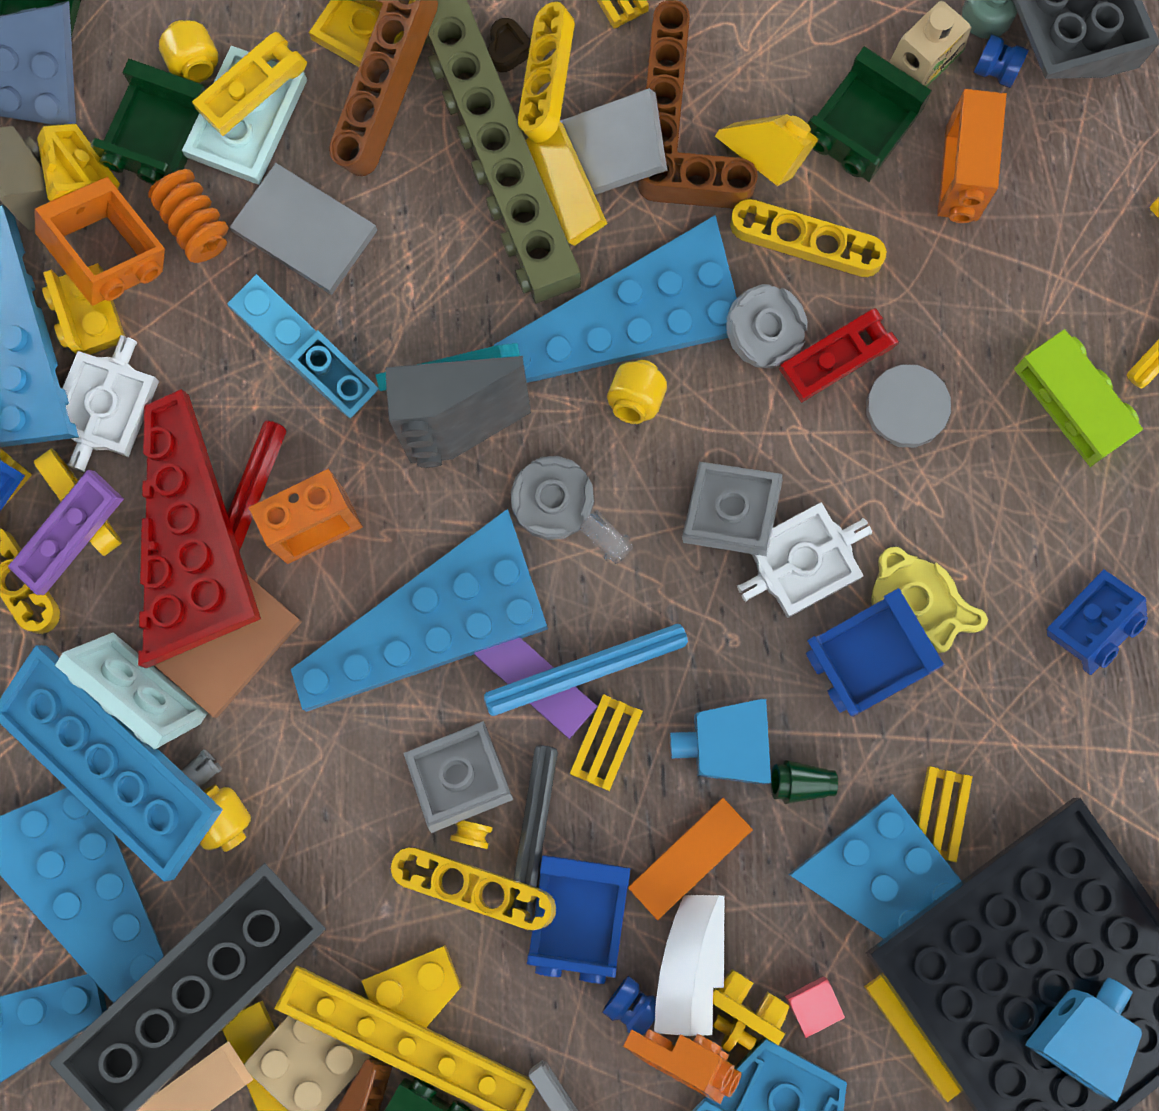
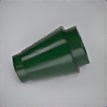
M785 760L783 764H775L772 768L771 793L774 799L782 800L784 804L825 798L827 796L834 797L837 794L838 776L835 770H827Z

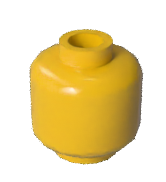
M191 20L175 21L168 26L159 39V51L170 73L197 83L205 81L212 75L219 61L218 51L203 24Z
M637 360L626 362L619 366L607 393L608 404L613 409L614 415L620 420L630 424H640L643 421L654 418L659 412L667 390V381L657 366L650 361Z
M214 784L203 790V792L219 805L223 811L204 836L200 845L205 850H213L221 846L223 851L227 852L246 839L247 836L243 830L249 825L251 816L233 789L230 787L219 789Z

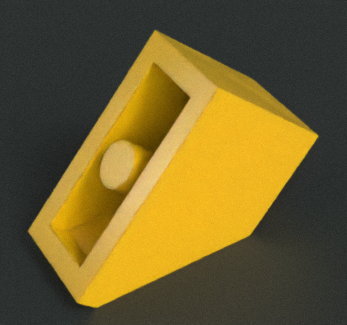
M788 114L735 122L719 129L715 135L716 138L741 158L753 163L755 168L776 186L793 178L819 140L810 132L811 128L804 120L797 116H789Z

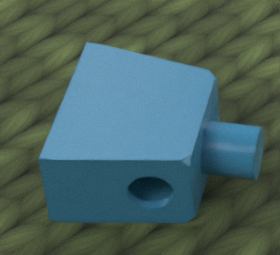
M758 699L698 712L694 715L695 732L670 733L671 759L696 758L697 776L753 784L771 783L766 699Z
M1108 977L1096 998L1086 992L1072 989L1066 993L1025 1045L1096 1094L1117 1102L1121 1096L1142 1036V1030L1121 1015L1133 992L1123 984Z

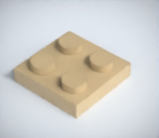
M287 1016L244 1063V1066L249 1074L288 1111H325L358 1073L364 1061L369 1060L371 1057L367 1053Z

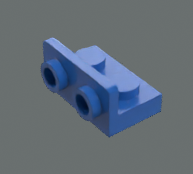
M1103 569L1046 629L1047 636L1080 659L1083 670L1092 675L1099 667L1105 668L1115 659L1119 652V646L1128 636L1134 638L1143 630L1148 621L1146 597Z

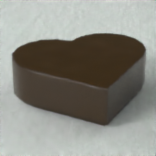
M510 18L496 20L490 29L491 43L488 45L487 50L496 71L508 72L528 59L531 39L515 20Z

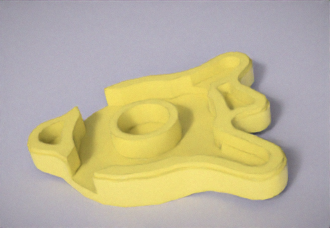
M899 547L887 548L878 559L879 573L872 589V605L885 599L883 596L899 588L938 653H944L949 650L959 632L977 633L986 627L988 622L986 613L969 605L962 599L954 580L938 563L933 564L926 560L917 559L918 557L907 554Z

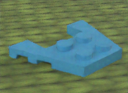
M763 1037L734 1067L741 1072V1078L730 1098L724 1096L721 1104L705 1097L692 1110L844 1111L847 1082Z

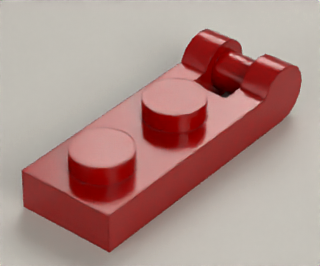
M877 308L871 309L780 365V372L801 403L876 357L889 352L899 344L894 333H888L882 325L883 317ZM867 332L873 342L866 345L859 334Z

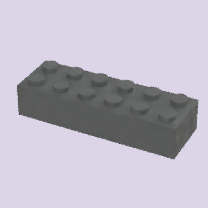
M264 863L49 1064L92 1111H138L326 931V928Z

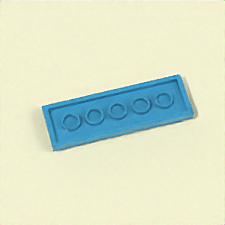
M35 645L0 698V724L164 882L174 880L223 809L158 749L154 750L149 744H145L137 739L134 732L117 717L105 712L98 701L83 689L73 685L69 681L68 676L55 666L59 657L48 646Z

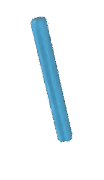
M675 624L499 687L484 694L486 708L491 716H496L685 647L688 643L687 635L681 624Z

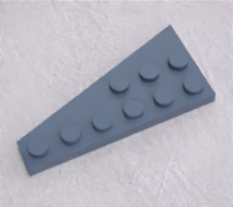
M69 1L0 16L1 117L50 125L76 123Z

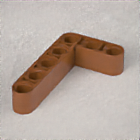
M350 0L380 11L329 147L330 156L333 161L356 176L369 175L379 163L437 12L438 0H416L412 4H409V0ZM404 31L402 39L393 44L396 35ZM389 70L387 78L379 83L381 74ZM374 108L372 117L364 122L367 111ZM359 146L357 156L350 160L352 150Z
M665 0L659 3L653 14L646 89L650 88L655 92L656 99L666 97L672 100L669 104L657 103L662 135L669 138L668 141L663 142L667 171L661 172L666 177L661 181H653L648 177L638 180V190L645 199L653 202L734 209L739 202L753 198L758 178L757 169L754 164L747 159L677 152L690 15L688 8L681 1ZM672 23L676 24L678 28L668 29L663 25ZM662 60H670L673 61L675 65L666 67L662 66L659 62ZM698 175L703 177L706 183L695 185L689 182L687 178ZM739 179L745 182L747 186L739 189L734 188L728 181Z

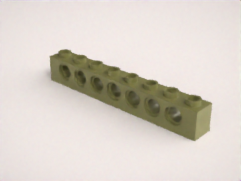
M438 0L437 12L424 45L429 44L433 55L428 56V61L435 79L443 78L447 90L442 91V95L450 115L458 114L462 125L456 128L464 150L472 148L476 160L471 162V166L479 186L486 183L491 196L485 199L493 221L499 219L502 221L506 232L501 233L500 236L508 257L515 255L518 260L520 269L515 270L521 290L523 293L531 292L534 302L537 304L581 287L580 270L522 131L518 126L515 114L467 0ZM451 38L459 40L457 43L452 45H447L443 43L444 41ZM462 73L474 74L473 77L466 80L457 78ZM485 107L489 109L485 114L475 115L471 113L475 108ZM491 142L503 144L502 148L495 151L485 148ZM506 177H514L519 180L510 187L500 184V181ZM522 212H527L534 216L532 220L526 223L517 222L514 220V217ZM535 248H543L549 252L543 259H533L528 255Z

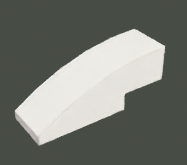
M684 895L670 930L661 965L656 997L654 1032L670 1035L681 1034L683 1036H696L697 1034L701 1036L712 1035L713 988H724V896Z

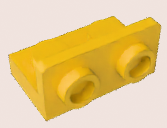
M98 263L88 266L94 276L103 272L102 267ZM52 269L43 272L47 286L42 288V292L51 311H56L59 323L55 324L54 328L62 347H69L75 354L80 351L91 355L117 346L120 335L125 336L114 301L104 300L91 306L67 274L58 277Z

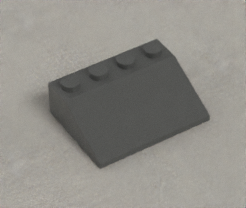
M1013 0L1045 79L1105 78L1140 68L1159 45V39L1142 0Z
M523 356L385 367L389 422L410 463H417V466L421 468L441 466L443 460L456 458L531 413Z

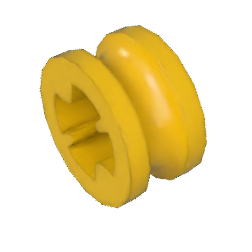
M465 820L455 823L457 832L451 835V841L488 849L489 843L486 841V835L492 833L493 827Z

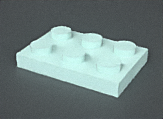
M230 46L215 81L249 52ZM270 60L268 64L273 68L277 62ZM302 72L298 77L290 78L224 136L199 113L182 149L185 157L260 185L307 82L305 73Z
M115 633L107 634L63 652L55 665L68 676L69 681L73 685L86 691L101 704L105 712L117 717L134 732L137 739L145 744H149L154 750L197 727L208 714L154 666L147 669L138 666V653Z

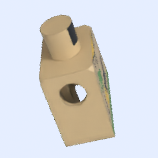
M939 1L904 34L889 63L927 87L965 50L971 26L946 2ZM916 57L919 61V68L910 65L913 64Z

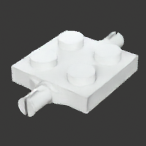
M120 335L112 357H95L78 351L62 388L66 391L69 404L66 405L69 420L76 425L79 438H71L77 444L67 466L81 472H85L93 449L109 450L129 457L144 421V406L151 403L159 383L154 376L136 371L128 364L137 342L123 335Z
M821 502L772 529L767 556L751 554L757 564L759 575L737 585L738 591L742 593L755 586L742 594V598L746 602L750 598L768 590L777 599L786 617L789 618L864 576L853 558L851 544L871 535V527L864 528L868 522L862 518L860 521L842 530L840 526L832 521Z

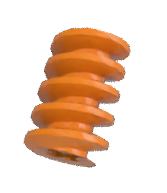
M189 169L178 170L156 181L148 191V198H151V203L155 209L160 211V217L164 223L168 224L169 231L176 237V241L181 249L185 250L188 260L193 263L205 262L216 257L225 249L227 240L223 237L229 227L225 221H218L220 213L216 208H210L212 201L207 195H202L203 188L200 183L194 182L195 176L193 172Z

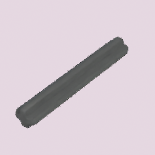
M538 745L534 749L513 879L533 887H537L558 755L556 748ZM515 889V900L508 914L513 916L512 909L518 907L530 912L531 918L534 902L516 900L520 890Z

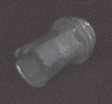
M596 510L594 514H590L579 527V530L585 533L605 553L603 558L606 561L612 560L617 564L633 548L629 543L630 537L627 534L622 536L602 516L599 510Z

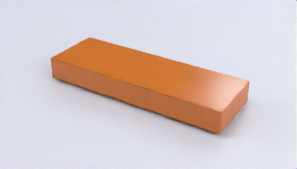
M722 797L627 888L658 921L753 829Z

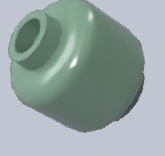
M966 0L962 9V17L971 26L970 33L983 39H989L991 34L1000 37L1009 30L1018 13L1013 0Z

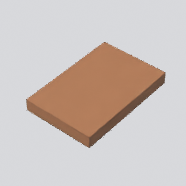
M248 574L249 583L260 613V620L154 665L213 718L219 717L302 623L299 618Z

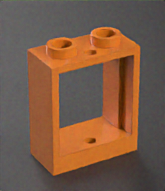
M964 89L946 125L937 216L949 217L951 221L956 223L978 221L996 193L999 185L1007 93Z
M108 176L34 209L35 234L91 306L104 300H114L121 296L125 290L139 283H149L163 272L165 248ZM108 217L137 256L94 276L64 236Z
M329 468L248 507L266 546L287 564L363 528L346 491ZM292 494H298L299 496L298 501L295 503L289 501V497Z

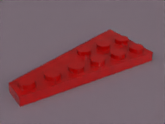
M182 389L144 406L143 454L147 456V480L143 481L142 496L146 498V518L142 519L140 567V584L144 586V611L139 612V628L143 629V650L138 653V666L146 669L261 619L189 394Z

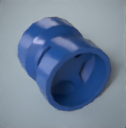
M991 34L973 73L982 77L993 76L997 78L1000 85L1011 88L1029 49L1019 45L1010 47L1004 44L1003 38Z
M627 976L611 996L602 1013L612 1021L620 1020L624 1023L628 1033L632 1029L644 1035L655 1020L656 997L654 995H645L640 991L639 983L630 976Z

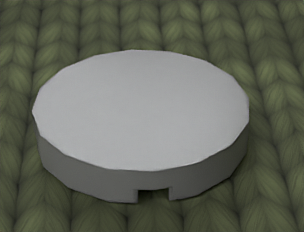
M761 284L744 291L732 303L727 315V335L732 349L743 361L758 368H774L797 355L804 346L805 341L803 340L805 331H807V317L802 304L790 291L784 288L779 289L769 284Z
M898 365L886 370L874 381L866 399V416L873 431L897 447L916 448L931 442L945 428L951 414V397L945 383L933 371L919 365Z
M560 456L540 457L532 461L515 477L511 489L512 511L519 524L531 535L546 540L565 539L578 532L589 520L594 506L593 485L586 473L573 460Z

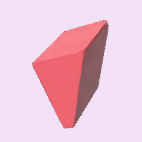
M824 976L785 996L805 1038L845 1018L832 986Z

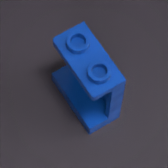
M899 588L883 596L885 599L825 633L817 637L813 636L807 640L812 649L806 652V655L816 673L820 675L825 672L834 686L827 690L839 713L847 710L850 716L854 717L945 666Z
M548 855L542 856L539 889L548 892L552 896L556 905V914L552 923L546 928L532 930L527 964L536 966V974L561 977L562 970L580 972L579 980L597 984H605L606 976L616 978L620 937L630 876L629 867ZM538 897L534 918L544 916L545 909L539 907L540 899Z

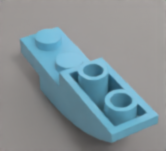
M257 274L227 303L228 307L256 332L268 347L349 419L379 390L322 333L311 327Z

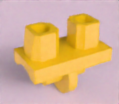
M733 969L724 977V988H713V1004L735 1018L731 1023L718 1014L713 1022V1027L725 1034L721 1042L722 1049L730 1052L736 1043H739L748 1050H751L757 1038L744 1031L746 1025L779 1046L785 1035L781 1026L785 1021L789 1005L767 991L756 1012L743 1005L742 1002L751 989L753 982Z

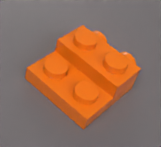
M631 1029L623 1047L641 1061L718 1104H721L724 1096L730 1098L736 1090L741 1078V1072L736 1070L734 1065L727 1061L729 1054L721 1050L722 1047L699 1034L692 1041L680 1034L674 1046L673 1042L648 1029L645 1036Z

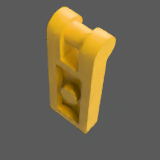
M274 32L194 99L192 103L196 110L224 136L290 78L298 77L305 70L307 61L297 51L292 52L288 48V42L279 32ZM271 59H277L279 63L272 68L268 62Z

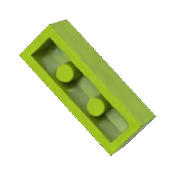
M1066 329L1026 355L1014 368L1089 467H1092L1143 430L1139 424V417L1136 411L1129 404L1121 401L1113 391L1112 382L1107 374L1095 368L1088 359L1082 342L1076 337H1071Z

